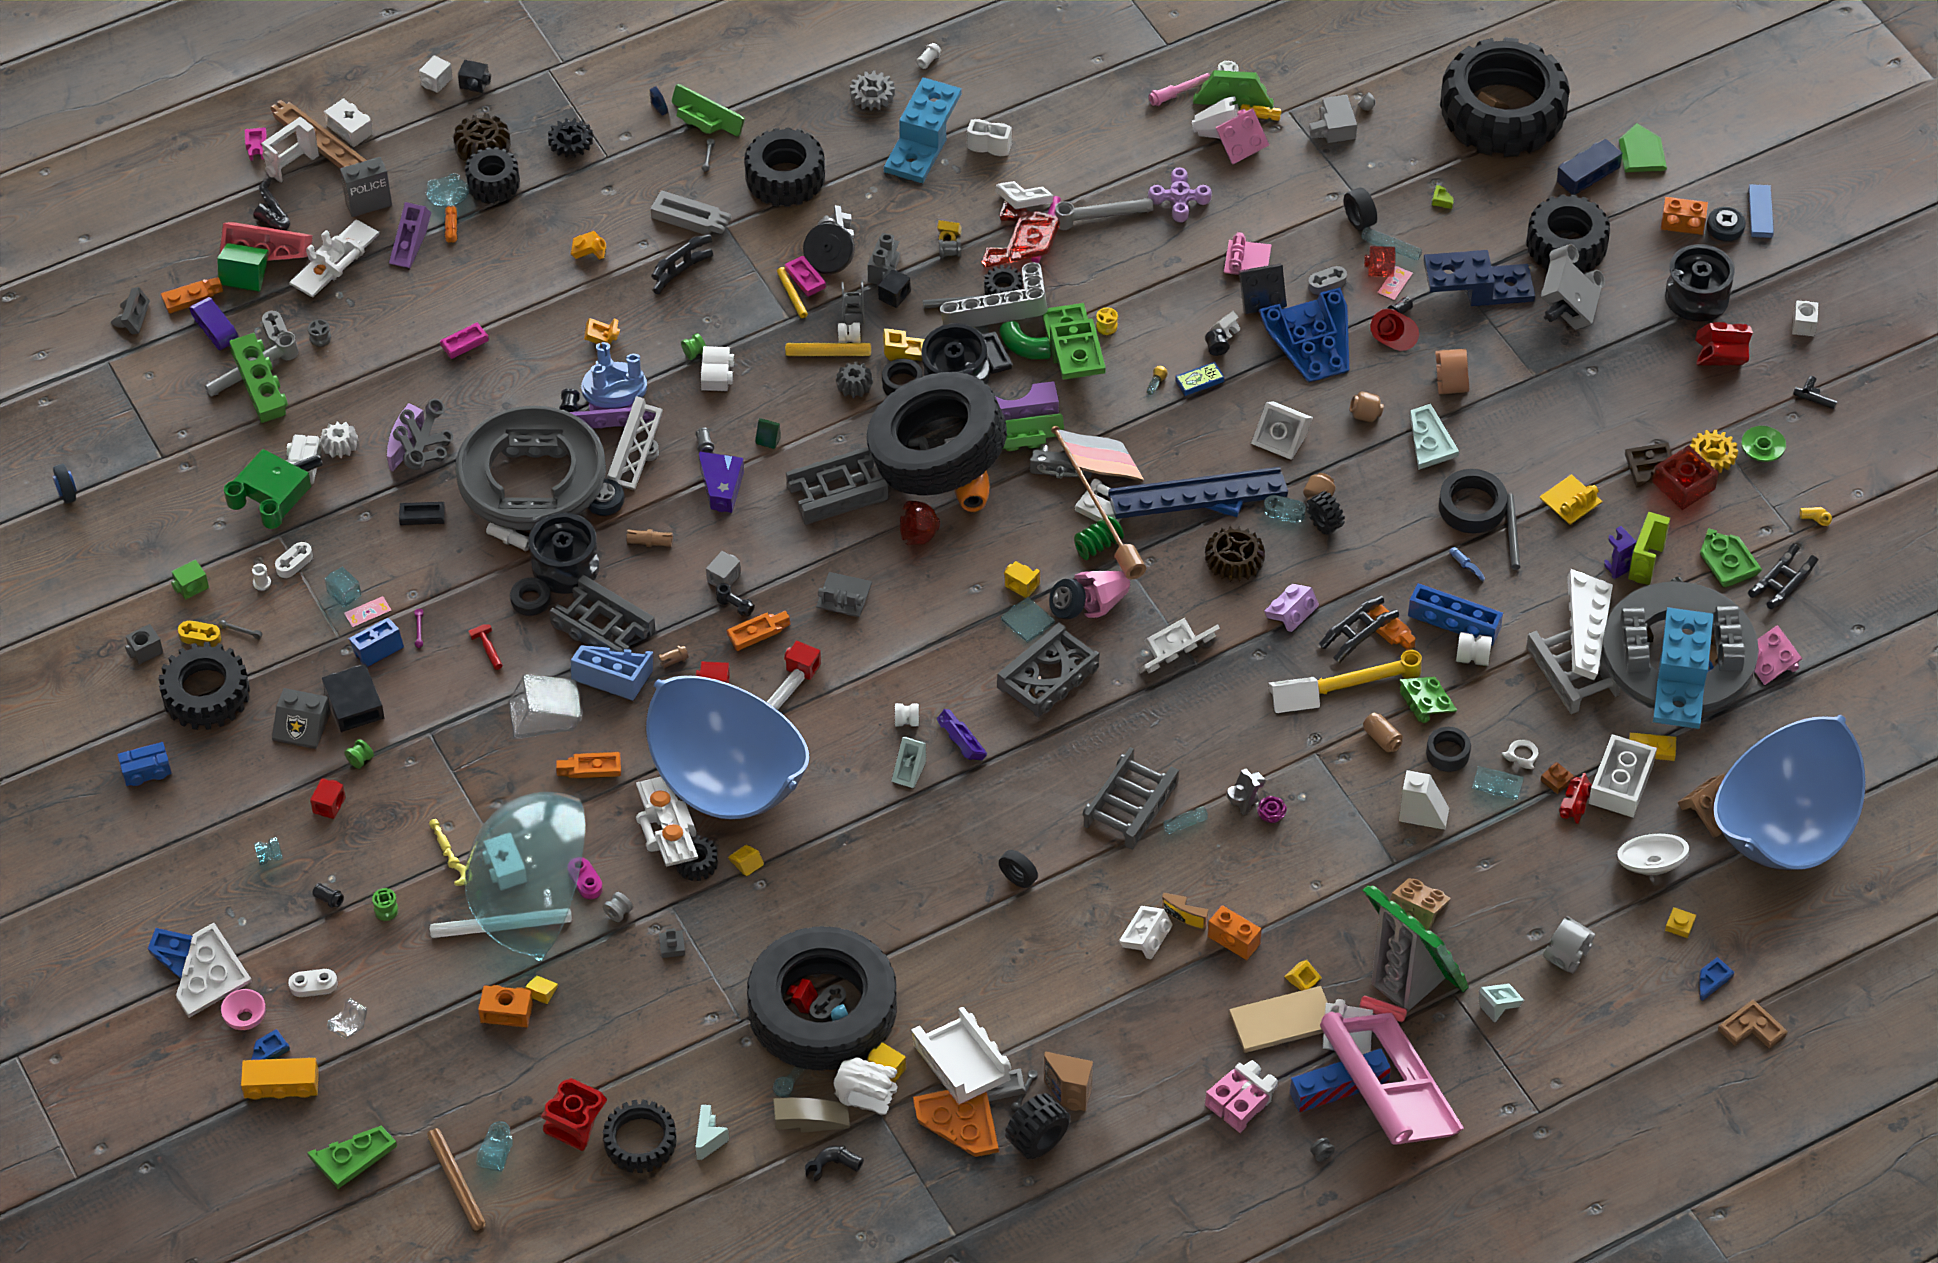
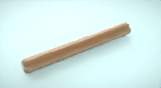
M440 1129L430 1130L427 1134L428 1139L473 1230L478 1231L484 1228L485 1220Z

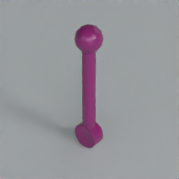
M418 608L414 611L417 618V640L414 644L417 648H421L423 646V641L421 640V618L424 613L422 609Z

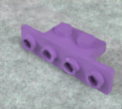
M589 403V411L569 413L581 418L591 428L625 426L633 404L619 408H603ZM645 411L643 415L645 424L653 421L656 414Z

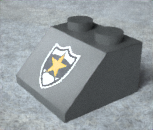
M284 688L276 706L272 741L317 749L331 714L328 697Z

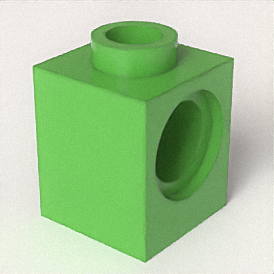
M196 559L172 571V587L177 594L181 593L185 600L209 588L206 573Z

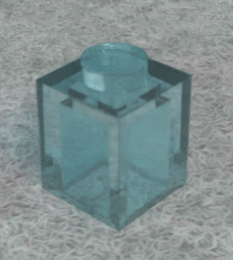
M343 566L324 578L327 592L343 608L362 596L359 581Z

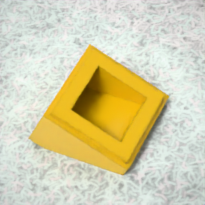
M744 845L728 857L745 876L750 875L764 865L759 851L748 845Z
M1308 960L1299 962L1284 976L1301 991L1311 989L1322 978Z
M536 976L526 985L525 989L531 990L532 999L548 1004L558 984Z

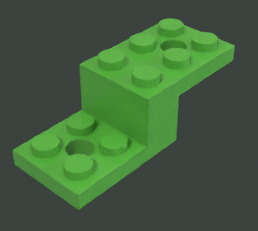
M1084 303L1048 308L1047 312L1042 315V319L1050 343L1053 362L1059 364L1062 380L1105 374L1106 367L1093 318L1088 319Z

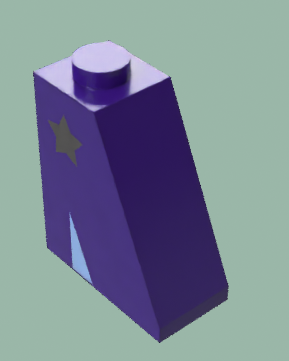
M700 451V470L711 510L733 513L744 474L743 458Z

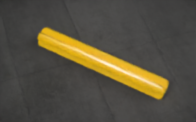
M787 343L785 353L786 356H870L871 344Z

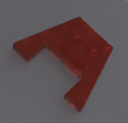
M1004 201L999 214L1001 221L1018 222L1008 248H986L982 259L983 266L990 267L1049 254L1060 226L1059 218L1037 210L1034 213L1028 211L1026 207L1015 209L1007 201Z

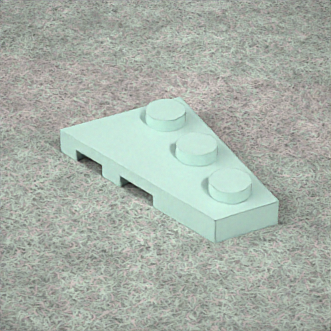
M1431 404L1410 411L1418 470L1459 456L1458 448Z

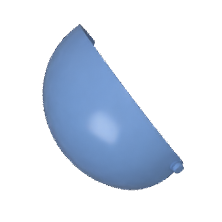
M678 676L662 681L658 679L655 682L654 687L656 691L651 699L646 721L648 746L653 762L662 779L685 803L710 816L725 819H741L756 816L772 809L786 799L797 787L808 766V747L796 727L770 704L739 687L706 677Z
M1844 716L1813 717L1786 725L1758 741L1728 771L1716 794L1714 817L1725 838L1741 854L1756 863L1770 868L1799 870L1822 864L1834 856L1848 841L1856 827L1864 802L1865 768L1859 745L1853 733L1845 724L1846 718Z

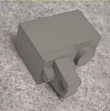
M1340 95L1323 98L1322 107H1319L1321 120L1309 124L1310 137H1324L1327 143L1356 139L1357 123L1348 96Z

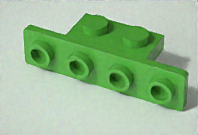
M680 84L675 85L671 102L680 107L677 111V117L683 119L687 124L700 128L704 133H712L723 129L735 136L741 135L745 120L743 116Z
M1059 413L1005 420L1007 436L1004 448L1002 449L1006 448L1007 451H1015L1021 446H1028V448L1040 447L1041 444L1046 443V438L1056 437L1055 433L1051 432L1053 426H1058L1060 430L1064 431L1063 415Z

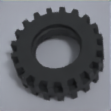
M204 642V647H197L196 643L191 644L192 649L190 650L179 649L180 655L177 657L171 655L168 658L170 665L163 664V675H159V688L166 712L170 713L171 719L175 721L179 718L180 725L184 727L187 723H190L192 729L198 730L199 725H205L206 730H210L212 724L218 723L219 727L224 726L225 719L229 718L231 721L236 719L235 712H243V702L249 701L248 692H250L245 664L243 665L242 658L239 655L235 657L234 650L231 648L224 651L223 644L219 643L216 648L211 647L210 642ZM198 671H217L225 678L224 685L217 692L208 696H193L186 693L183 689L184 681Z

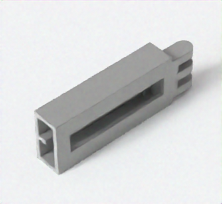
M662 190L650 208L651 218L705 235L710 234L712 231L722 234L732 218L729 213L720 211L717 207Z

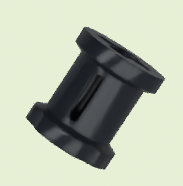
M566 388L562 390V404L559 406V409L567 412H578L577 402L580 400V393L575 389Z

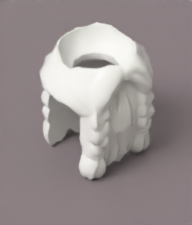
M858 1057L844 1060L834 1079V1087L836 1089L834 1094L842 1104L847 1106L853 1105L862 1110L886 1115L889 1109L887 1104L890 1103L892 1100L891 1096L897 1092L898 1088L896 1083L890 1081L889 1078H894L897 1070L881 1064L876 1065L874 1062L864 1061Z

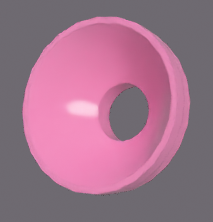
M240 989L230 993L224 999L221 1006L224 1021L228 1026L236 1030L254 1028L261 1023L266 1010L263 997L258 992L250 989ZM243 1012H250L252 1014V1017L247 1021L238 1019L239 1015Z

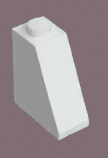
M1407 770L1402 792L1399 821L1445 829L1449 807L1431 775Z

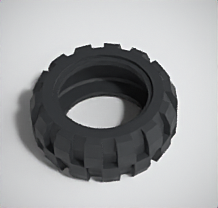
M1504 37L1503 41H1494L1493 38L1481 40L1476 44L1475 48L1468 46L1459 52L1447 66L1441 87V115L1450 132L1454 131L1457 140L1467 147L1470 145L1477 147L1479 153L1492 156L1493 152L1503 153L1504 157H1517L1521 151H1527L1530 154L1541 149L1546 144V141L1550 142L1562 128L1563 121L1567 116L1570 88L1568 79L1560 63L1553 55L1549 54L1546 56L1543 48L1532 42L1526 45L1519 43L1517 38ZM1491 85H1509L1526 91L1534 97L1536 102L1524 108L1505 110L1484 104L1473 93Z

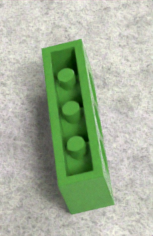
M255 333L230 340V351L260 422L264 423L286 415L285 406H288L285 394H280L278 390L280 383L277 376H272L270 370L273 368L269 357H264L263 352L265 348L262 340H257ZM251 357L257 358L256 360H253V361L247 360L248 358H251ZM259 375L264 376V378L257 379L255 377ZM267 393L272 394L270 397L263 396Z

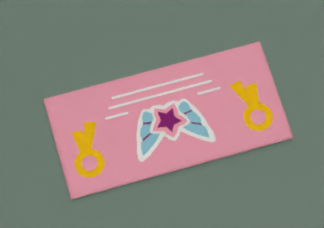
M1395 266L1378 293L1395 300L1413 273Z
M382 596L344 614L351 626L354 627L391 611V608Z

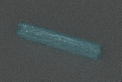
M1368 227L1362 233L1363 240L1414 260H1419L1421 257V248Z

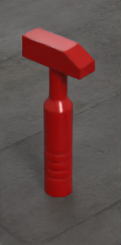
M483 624L469 630L472 640L481 637L483 647L494 669H501L503 665L491 641L485 635L492 632L491 625Z

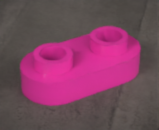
M581 857L571 860L567 867L568 875L581 896L586 899L599 897L603 891L602 881L591 863Z

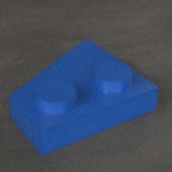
M155 928L148 951L181 979L185 961L190 950L192 936Z

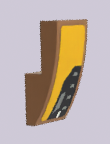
M1163 893L1162 909L1169 916L1186 925L1206 930L1208 909L1186 905L1187 897Z

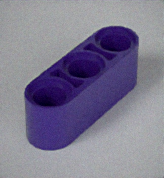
M210 297L189 307L196 323L219 351L230 346V340L239 338L234 326Z

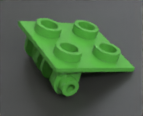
M1436 677L1399 680L1402 684L1400 686V694L1406 700L1407 705L1410 706L1411 711H1414L1418 721L1426 723L1430 720V714L1457 711Z

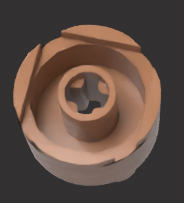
M1466 349L1435 351L1436 364H1439L1436 365L1438 394L1469 392Z

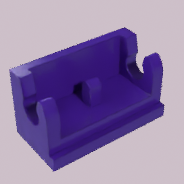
M1622 526L1616 528V539L1612 535H1609L1608 538L1610 544L1614 547L1612 564L1608 560L1604 561V566L1612 574L1614 580L1630 571L1633 551L1637 543Z

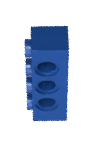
M1418 583L1409 601L1408 616L1458 634L1460 632L1473 634L1474 638H1477L1479 635L1492 637L1491 645L1493 646L1501 630L1503 612Z

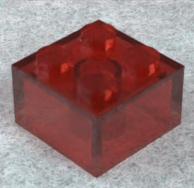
M1688 445L1655 466L1653 483L1681 510H1684L1716 489L1719 472Z

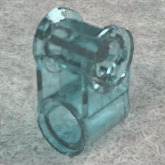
M498 1121L489 1127L485 1140L477 1154V1166L499 1172L503 1170L513 1144L510 1127L507 1123Z

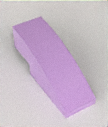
M408 403L404 410L409 409L413 411L414 419L420 430L424 423L423 410ZM399 417L393 426L388 442L387 459L389 470L394 471L403 461V456L406 453L401 442L393 437V431L398 426H404L408 431L407 436L413 448L415 446L414 438L407 424H403Z

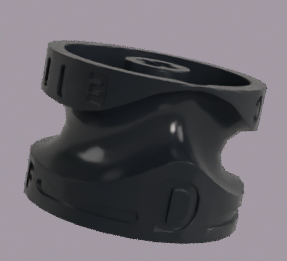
M1689 245L1678 250L1670 261L1669 269L1671 275L1666 282L1665 300L1668 307L1676 315L1691 321L1702 322L1719 317L1727 309L1730 300V292L1735 274L1732 260L1725 252L1709 245Z
M950 323L942 325L928 334L921 348L924 376L941 372H959L975 376L988 384L990 370L987 359V345L984 337L977 329L966 324Z
M558 513L543 518L533 527L529 535L533 576L545 582L550 592L558 594L573 593L572 589L575 586L578 587V580L583 575L593 581L595 580L600 566L597 557L596 532L590 522L579 515Z

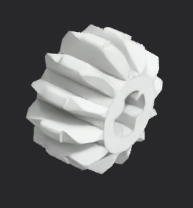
M337 421L336 425L328 424V429H322L320 442L325 454L330 453L332 458L336 455L342 458L344 454L350 456L351 451H356L358 435L354 427L349 426L347 422L341 425Z

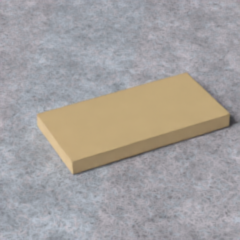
M1319 986L1229 1009V1014L1243 1051L1247 1053L1324 1033L1320 1023L1325 1015V1005L1328 1002L1322 987Z

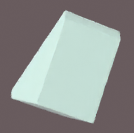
M907 737L902 738L892 782L911 788L915 787L926 763V743Z

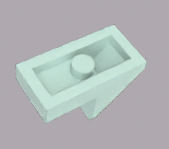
M1510 984L1481 987L1479 990V1005L1493 1022L1499 1019L1505 1009L1520 1007L1524 1001Z
M701 1105L696 1141L697 1160H703L729 1140L728 1128L715 1127L716 1115H712L711 1105Z

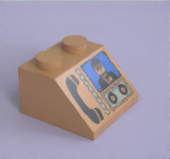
M1045 1051L1044 1082L1061 1106L1073 1111H1086L1092 1090L1093 1061Z

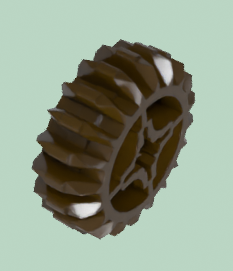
M1230 526L1228 530L1221 528L1220 533L1214 532L1205 547V561L1208 563L1209 570H1213L1214 575L1220 574L1221 579L1228 577L1230 582L1233 578H1237L1240 582L1242 577L1249 580L1250 575L1256 576L1265 561V547L1262 545L1261 538H1257L1256 532L1250 534L1248 528L1244 531L1241 530L1240 526L1237 529H1232Z

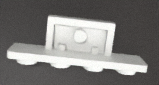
M1183 618L1145 639V642L1155 659L1139 668V673L1141 674L1147 670L1149 674L1160 668L1159 663L1164 660L1170 663L1179 657L1177 653L1182 650L1188 653L1198 647L1197 642L1201 640L1204 643L1216 637L1215 632L1220 629L1219 625L1217 624L1195 637L1187 621Z

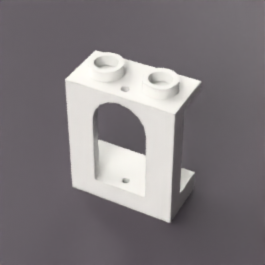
M301 116L262 142V155L266 164L265 170L270 177H274L280 183L283 181L281 169L302 154L307 155L312 160L319 156L314 127ZM296 131L298 143L278 156V152L272 147Z

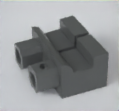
M882 233L868 262L869 283L879 285L892 269L896 270L901 255L900 252L896 251L900 241L894 240V235Z

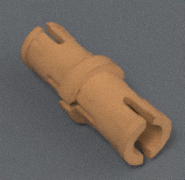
M652 529L647 531L627 530V544H643L647 547H652V545L672 547L673 533L653 532Z

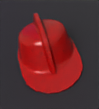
M1388 308L1380 310L1372 318L1370 324L1371 333L1379 342L1399 351L1409 350L1417 343L1419 328L1409 317Z

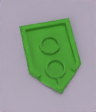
M1636 123L1619 139L1625 172L1667 170L1661 137Z
M1708 528L1700 555L1723 587H1728L1757 576L1762 571L1740 537L1731 534L1730 536L1719 534L1717 530Z

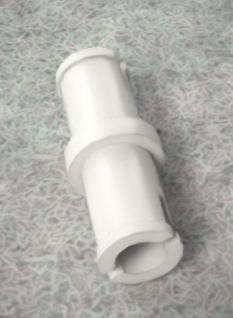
M489 523L486 530L487 534L503 540V543L506 545L512 544L524 551L529 550L528 537L516 532L515 529Z

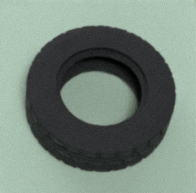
M941 372L910 381L884 399L870 419L866 439L868 449L877 469L889 486L906 494L928 496L956 490L985 473L994 464L1002 452V448H1004L1007 426L995 394L984 381L969 374ZM946 417H960L967 420L962 432L942 446L928 450H913L906 447L911 436L921 427L932 421Z
M818 926L790 932L767 946L766 950L762 951L757 958V962H754L748 977V1014L754 1035L757 1036V1040L764 1048L766 1047L767 1051L774 1057H778L781 1061L795 1067L820 1071L835 1070L840 1068L844 1060H851L856 1057L864 1060L872 1049H877L888 1038L895 1023L897 1013L896 977L890 961L876 944L864 936L847 929ZM814 974H832L842 977L851 982L862 996L859 1004L850 1014L839 1020L824 1023L811 1022L796 1016L786 1007L783 997L790 985Z

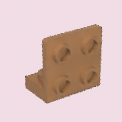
M1724 774L1709 778L1677 802L1682 810L1688 808L1696 810L1713 837H1717L1722 833L1714 817V802L1718 789L1725 777Z
M1408 878L1392 892L1389 901L1398 904L1408 916L1411 915L1418 920L1427 931L1431 930L1436 914L1449 903L1450 897L1446 896L1441 890L1425 886L1420 880Z

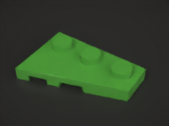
M382 1126L354 1135L352 1139L339 1144L334 1142L329 1144L328 1148L320 1151L315 1149L307 1153L312 1162L339 1189L396 1148L397 1143Z

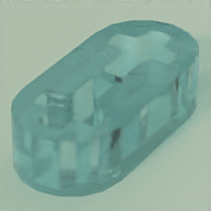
M1272 495L1265 499L1264 512L1271 518L1298 523L1305 518L1306 506L1298 500Z

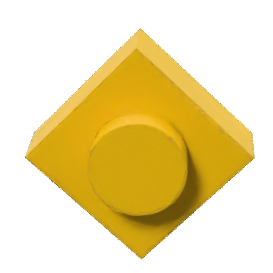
M1673 907L1665 931L1688 938L1696 915Z

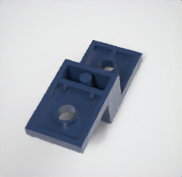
M1488 250L1424 254L1423 261L1430 293L1467 290L1470 306L1535 301V292L1528 264L1491 266ZM1445 270H1450V271H1452V272H1454V273H1452V274H1446L1444 271H1445ZM1507 282H1512V283H1514L1515 285H1514V286H1508V285L1505 284V283H1507Z

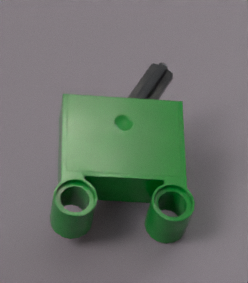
M262 449L233 481L225 484L224 494L227 506L233 510L242 509L247 503V496L260 503L259 510L263 526L269 529L277 528L281 525L282 518L312 487L308 471L323 465L321 457L314 455L291 464Z

